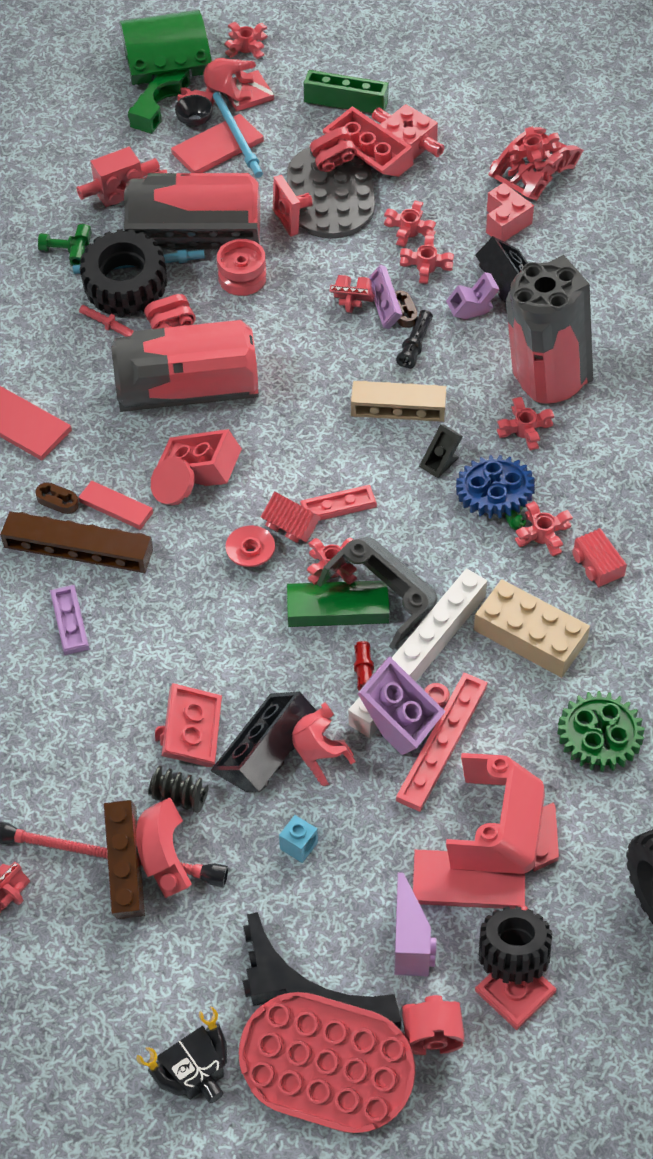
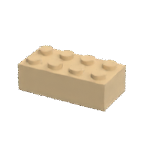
M503 579L500 580L476 612L474 620V631L561 678L587 643L590 625Z

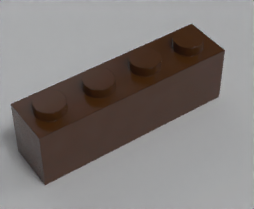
M132 800L104 803L112 915L116 919L145 916L142 870L136 844L137 807Z

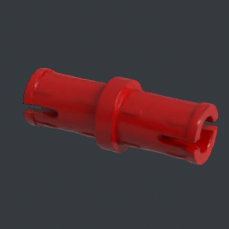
M359 641L354 645L356 657L354 671L357 674L358 691L372 677L374 662L371 660L370 653L371 646L367 641Z

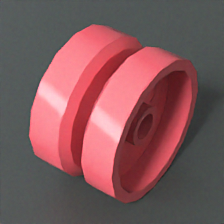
M235 239L228 241L220 247L217 252L218 280L222 289L233 295L247 296L263 288L266 283L265 251L261 245L249 239Z

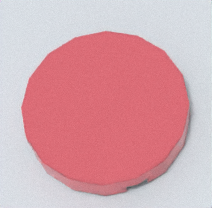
M170 457L157 465L151 477V490L157 501L172 506L182 503L181 501L185 497L188 498L194 486L195 475L187 461L177 457Z

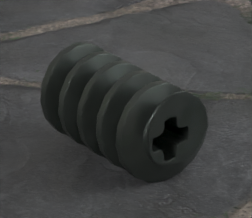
M159 765L150 780L148 795H152V798L157 801L161 798L163 801L171 797L176 807L182 804L184 809L188 810L192 807L193 812L199 813L207 798L209 786L202 787V778H199L195 784H192V775H188L186 780L182 781V772H178L176 777L173 778L172 769H168L166 774L163 775V767Z

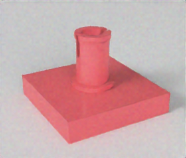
M282 175L275 176L273 183V211L290 237L297 235L299 232L300 209L311 207L313 204L312 197L309 193L296 196Z

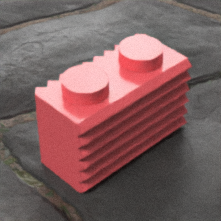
M275 491L261 515V518L267 521L265 526L276 532L281 528L287 532L285 537L296 543L300 539L307 542L321 518L314 512Z
M600 528L575 539L574 549L572 550L573 557L577 563L581 562L588 579L594 581L598 587L625 576L627 564Z

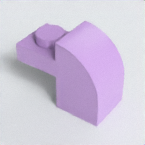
M484 272L472 288L458 285L446 302L454 317L469 319L487 314L493 308L490 301L500 289L492 274Z

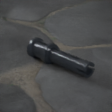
M420 311L409 338L403 341L402 351L396 357V362L399 366L412 369L416 365V357L422 351V340L433 319V314L430 311Z

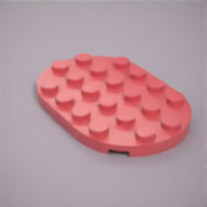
M291 992L279 995L261 1005L252 1014L241 1035L239 1044L240 1068L254 1096L275 1111L335 1130L362 1133L375 1130L387 1124L402 1111L414 1087L415 1060L407 1038L392 1021L370 1010L311 993Z

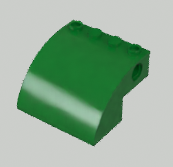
M200 10L119 21L132 85L150 83L152 75L191 70L192 77L204 75L207 64L212 62L206 29Z

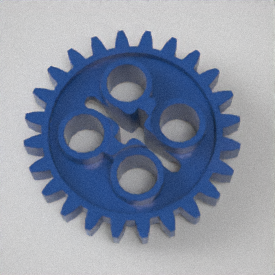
M489 455V460L480 457L479 463L472 460L471 467L464 466V472L460 471L459 478H456V494L458 495L459 502H463L464 508L470 507V513L478 510L480 517L484 513H488L489 518H492L493 514H497L501 518L502 513L511 516V510L519 513L520 506L526 507L527 501H532V494H535V478L532 477L531 470L527 471V465L520 466V460L512 462L510 456L506 460H502V455H499L497 459Z

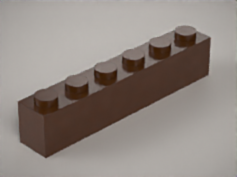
M9 511L0 534L3 546L7 549L146 573L153 552L151 536L143 533H131L120 529L85 525L70 520H57L48 516L40 517L29 515L25 512Z

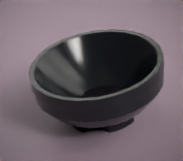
M201 95L185 96L175 105L177 119L188 126H200L206 123L212 116L213 106L211 101ZM193 115L201 117L199 119H189Z

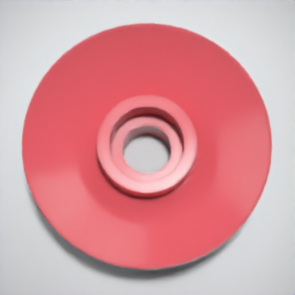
M249 525L234 530L226 541L228 557L235 564L243 567L260 566L266 563L275 551L273 536L269 531L259 526Z

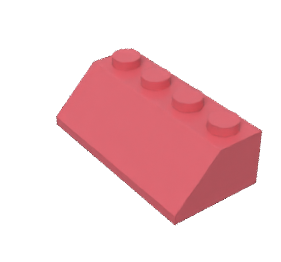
M353 106L323 129V133L327 134L336 128L346 127L351 135L350 141L354 143L357 150L356 156L382 174L399 177L414 165L412 146Z

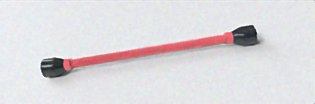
M0 821L1 844L29 842V844H39V846H49V848H59V850L108 859L106 847H97L96 845H87L86 843H77L64 839L60 840V838H50V836H40V834H30L10 823ZM180 862L186 874L188 873V875H192L194 878H199L209 885L225 887L229 869L227 865L216 863L189 865L188 863L182 864Z

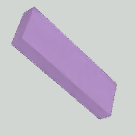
M379 265L369 276L371 291L374 294V302L383 328L390 329L403 314L387 268Z
M75 585L50 590L64 655L89 650Z

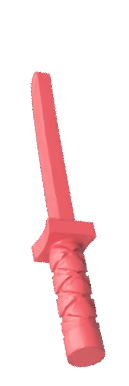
M82 305L79 309L80 313L104 324L105 329L108 331L111 328L125 337L131 336L134 332L132 329L115 321V315L113 314L106 317V315L85 305Z

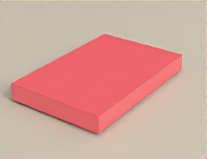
M172 683L169 690L161 756L201 766L213 767L216 759L222 695Z

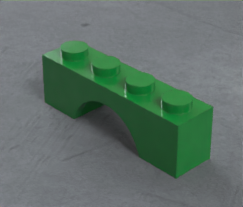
M189 70L158 74L149 83L144 93L139 96L134 106L130 107L128 111L130 127L153 134L162 122L158 103L167 97L181 95L182 87L188 88L190 85Z

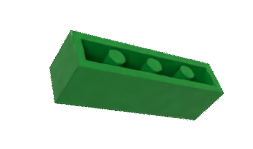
M308 70L303 82L304 102L342 109H350L353 106L357 110L367 113H373L378 107L385 111L388 104L389 82L316 70Z

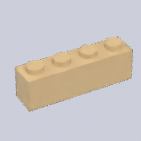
M353 381L351 416L444 422L447 386Z

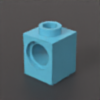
M296 815L292 817L279 834L280 850L301 863L304 862L318 843L317 828Z

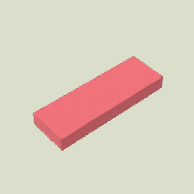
M92 480L78 497L80 503L139 530L142 529L153 514L152 507Z
M366 485L302 500L300 505L320 516L319 521L376 508L377 502L371 486Z

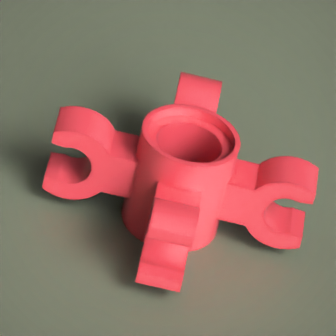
M236 22L228 25L232 30L228 35L235 40H228L224 43L229 49L225 51L227 56L232 58L238 51L242 53L252 52L256 59L264 56V53L260 50L264 48V45L260 41L268 37L263 32L267 29V26L259 23L253 29L249 26L240 27Z
M533 126L525 128L527 136L523 139L524 145H511L507 147L509 155L516 153L510 156L511 163H517L522 158L527 157L529 162L534 163L536 170L543 169V159L546 157V151L551 150L555 152L562 149L560 142L553 143L560 140L558 133H552L547 138L542 139L540 134L535 133Z
M415 200L412 208L402 211L401 214H398L393 209L386 210L384 217L387 218L384 225L387 227H400L396 234V237H399L396 245L405 247L408 238L415 237L418 233H421L424 237L426 235H435L436 231L433 229L436 222L420 220L423 214L421 210L423 202Z
M429 235L425 236V243L418 248L417 252L407 248H402L400 252V265L405 267L417 265V269L420 271L419 283L428 284L429 273L435 271L436 267H441L446 271L453 269L454 254L449 252L437 254V249L433 244L434 236Z
M522 397L513 398L514 406L511 409L515 419H501L497 421L499 438H505L515 433L517 436L526 439L529 450L538 449L537 441H540V437L535 429L553 426L551 419L554 418L552 409H545L536 414L533 409L525 408Z
M535 501L526 504L528 511L525 512V516L532 522L533 526L528 528L522 527L516 530L518 537L515 538L518 546H526L534 540L537 543L546 544L553 557L561 554L562 551L559 547L563 546V543L554 532L571 527L569 520H572L573 517L569 511H563L554 517L549 513H541Z
M317 538L310 541L308 545L313 549L309 551V554L314 559H319L320 562L314 563L307 568V571L312 574L308 577V580L316 585L323 567L353 539H346L341 547L334 544L324 546ZM345 563L331 578L341 576L350 585L357 580V577L353 575L357 569L351 563Z

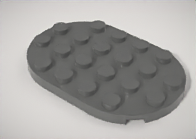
M310 147L296 154L287 168V183L296 196L309 193L313 201L311 207L300 209L299 228L302 227L310 235L330 239L353 235L359 232L360 228L367 223L369 224L375 211L372 172L369 164L355 155L351 161L338 165L330 172L318 170L315 162L316 157L312 155Z

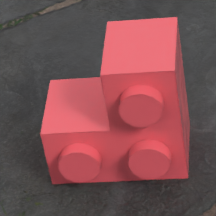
M502 183L488 192L487 211L489 214H487L486 233L505 242L532 224L534 205L508 185Z

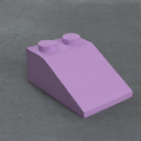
M390 656L386 658L357 693L382 736L401 755L416 749L446 712Z
M398 873L394 975L429 976V967H435L436 938H431V926L404 873Z

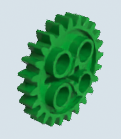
M600 691L597 692L596 697L587 692L585 700L578 695L576 703L569 701L568 709L563 708L562 715L559 717L557 734L560 735L559 744H565L564 753L572 751L570 760L581 759V767L586 762L590 763V770H593L595 765H599L601 772H604L605 765H609L612 771H615L616 763L625 767L626 759L632 762L634 755L639 754L640 745L643 744L645 728L641 727L643 719L636 718L638 710H629L630 702L621 704V696L613 700L611 692L607 694L606 698L602 697ZM605 716H612L613 719L606 718ZM580 721H585L589 724H582ZM613 738H620L622 741H616ZM588 743H593V744H595V745H597V746H596V747H592V746H589Z

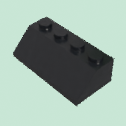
M492 236L475 256L480 262L478 264L484 272L492 274L500 289L498 296L506 303L512 281L528 262L519 249Z
M300 691L270 693L211 771L245 792L262 791L268 786L269 779L274 772L283 766L284 759L289 752L295 749L292 732L297 722L302 717L312 714L317 710Z

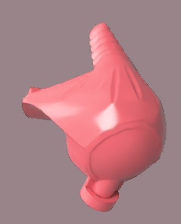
M226 58L214 59L207 64L204 70V83L207 86L206 92H222L231 96L236 101L251 99L252 90H239L233 82L232 75L235 74L240 83H254V73H246L243 70L255 68V62Z
M324 702L321 704L322 708L302 717L297 722L292 732V740L296 751L315 775L317 781L320 782V785L327 786L329 783L316 761L317 759L334 758L343 754L351 765L356 761L353 757V751L345 740H330L323 735L331 723V717L334 716L328 704Z

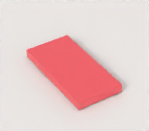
M241 114L233 117L249 148L264 142V136ZM226 121L171 148L172 154L191 173H203L242 153Z
M0 386V437L42 461L72 431L71 425Z
M415 849L413 892L421 905L498 909L510 907V909H515V906H525V873L451 869L447 851Z

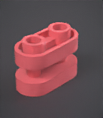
M346 127L336 128L310 144L312 155L316 157L315 162L318 170L330 172L338 165L351 161L356 155L357 150L354 143L350 141L351 135Z
M175 294L153 301L144 309V314L150 322L152 329L193 325L196 320V316L183 294Z

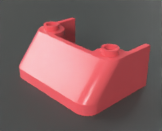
M462 753L461 761L466 783L506 786L500 824L487 823L480 826L476 831L475 841L446 840L451 869L524 874L531 871L536 863L545 797L542 780L507 756Z

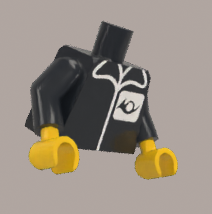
M211 1006L210 1009L213 1012L211 1019L205 1020L201 1010L198 1014L199 1019L208 1026L206 1029L202 1025L158 1056L153 1048L145 1047L150 1054V1059L147 1062L140 1055L136 1057L140 1065L149 1067V1074L162 1090L177 1096L185 1094L188 1099H192L202 1092L209 1104L216 1102L224 1093L217 1084V1081L224 1077L223 1068L227 1064V1042L220 1024L216 1023L218 1012Z

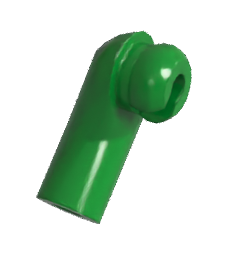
M511 510V516L505 513V518L511 529L518 530L525 527L526 519L522 520L523 516L519 515L518 512Z

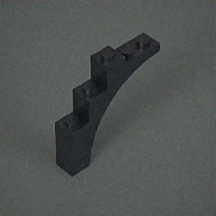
M258 912L247 914L248 925H244L243 930L246 943L252 942L253 951L248 952L251 968L246 969L247 979L242 980L245 997H251L253 1006L265 1004L269 1000L286 993H311L376 1012L388 1018L401 1030V1017L395 994L381 996L348 995L326 989L307 980L291 968L275 951L264 932Z

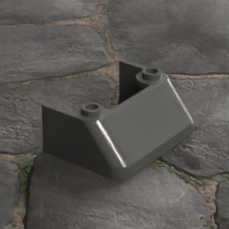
M363 537L351 540L323 567L317 585L321 587L347 561L353 564H363L402 598L404 609L412 615L397 630L389 647L394 649L433 609L437 602V594L375 539Z

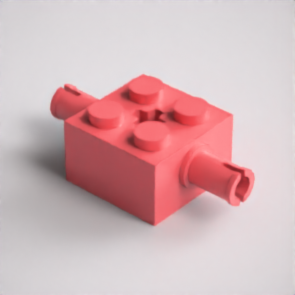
M407 104L392 115L380 107L374 110L372 114L374 121L381 123L382 127L412 146L413 160L425 150L436 157L442 155L445 147L437 142L438 122Z
M129 146L91 160L93 181L77 186L76 189L81 200L97 194L105 207L116 205L124 201L126 183L130 179L143 178L148 173L159 172L160 166L156 158L140 163Z

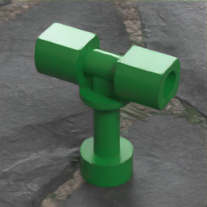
M79 224L75 237L69 236L68 240L51 239L50 234L40 233L38 236V250L49 251L50 247L68 249L70 265H80L81 256L85 253V246L89 245L91 239V226Z

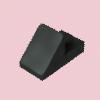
M440 424L419 467L439 478L459 458L454 453L463 436L446 425Z

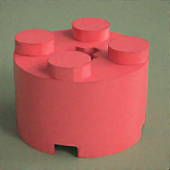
M432 995L426 997L423 1003L407 1004L402 1007L404 1033L413 1054L426 1055V1049H439L440 1054L454 1052L463 1047V1042H465L459 1002L443 1001L442 996Z

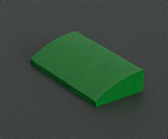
M382 580L354 581L350 585L346 582H325L321 587L313 583L287 584L288 627L389 624L388 587Z

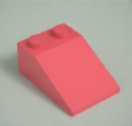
M229 429L170 437L158 464L166 458L177 457L190 464L189 466L195 475V484L204 486L222 485L228 483L242 448Z

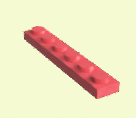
M463 673L444 708L446 712L435 724L396 796V802L421 812L485 693L488 682Z

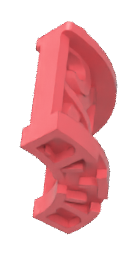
M534 127L535 133L540 134L542 139L548 137L545 134L546 129ZM526 132L516 137L507 147L511 145H524L523 139L527 136ZM560 142L562 149L555 152L551 150L546 151V161H543L544 168L535 172L533 170L535 169L534 163L530 162L525 165L524 158L517 163H511L510 156L516 153L509 155L508 148L506 147L499 158L492 162L488 175L536 201L553 179L551 175L556 171L560 173L566 169H574L584 150L574 145L566 146ZM508 167H511L508 170V176L515 175L510 181L502 177ZM522 180L526 187L524 189L516 184Z

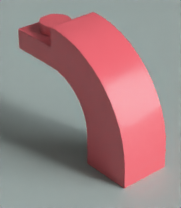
M171 797L146 809L140 815L136 826V844L147 877L154 876L165 898L192 885L176 855L173 845L174 829L183 820Z

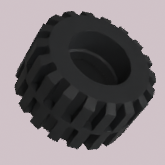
M515 906V909L503 907V911L498 909L493 911L492 916L488 915L480 927L478 955L480 964L484 965V971L492 973V978L496 980L499 978L503 979V983L509 984V981L515 982V985L521 984L522 981L530 983L533 982V977L539 979L543 972L547 971L550 963L552 930H549L550 925L548 922L543 921V917L540 914H533V910H522L521 907Z

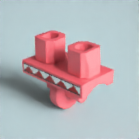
M338 275L335 285H330V292L334 293L335 298H341L339 299V305L345 306L347 313H352L354 307H361L362 301H374V294L371 291V280L367 277H358L357 287H350L351 278L346 275Z
M16 862L11 866L6 864L0 866V912L12 901L20 905L24 901L20 893L30 883L29 878L23 873L22 867Z

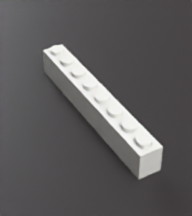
M466 568L392 657L415 682L486 597L487 580ZM359 697L348 710V723L355 730L371 738L378 727Z

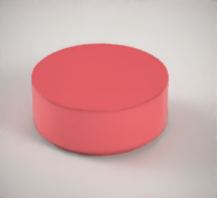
M432 683L424 690L442 708L449 701V690L443 684Z

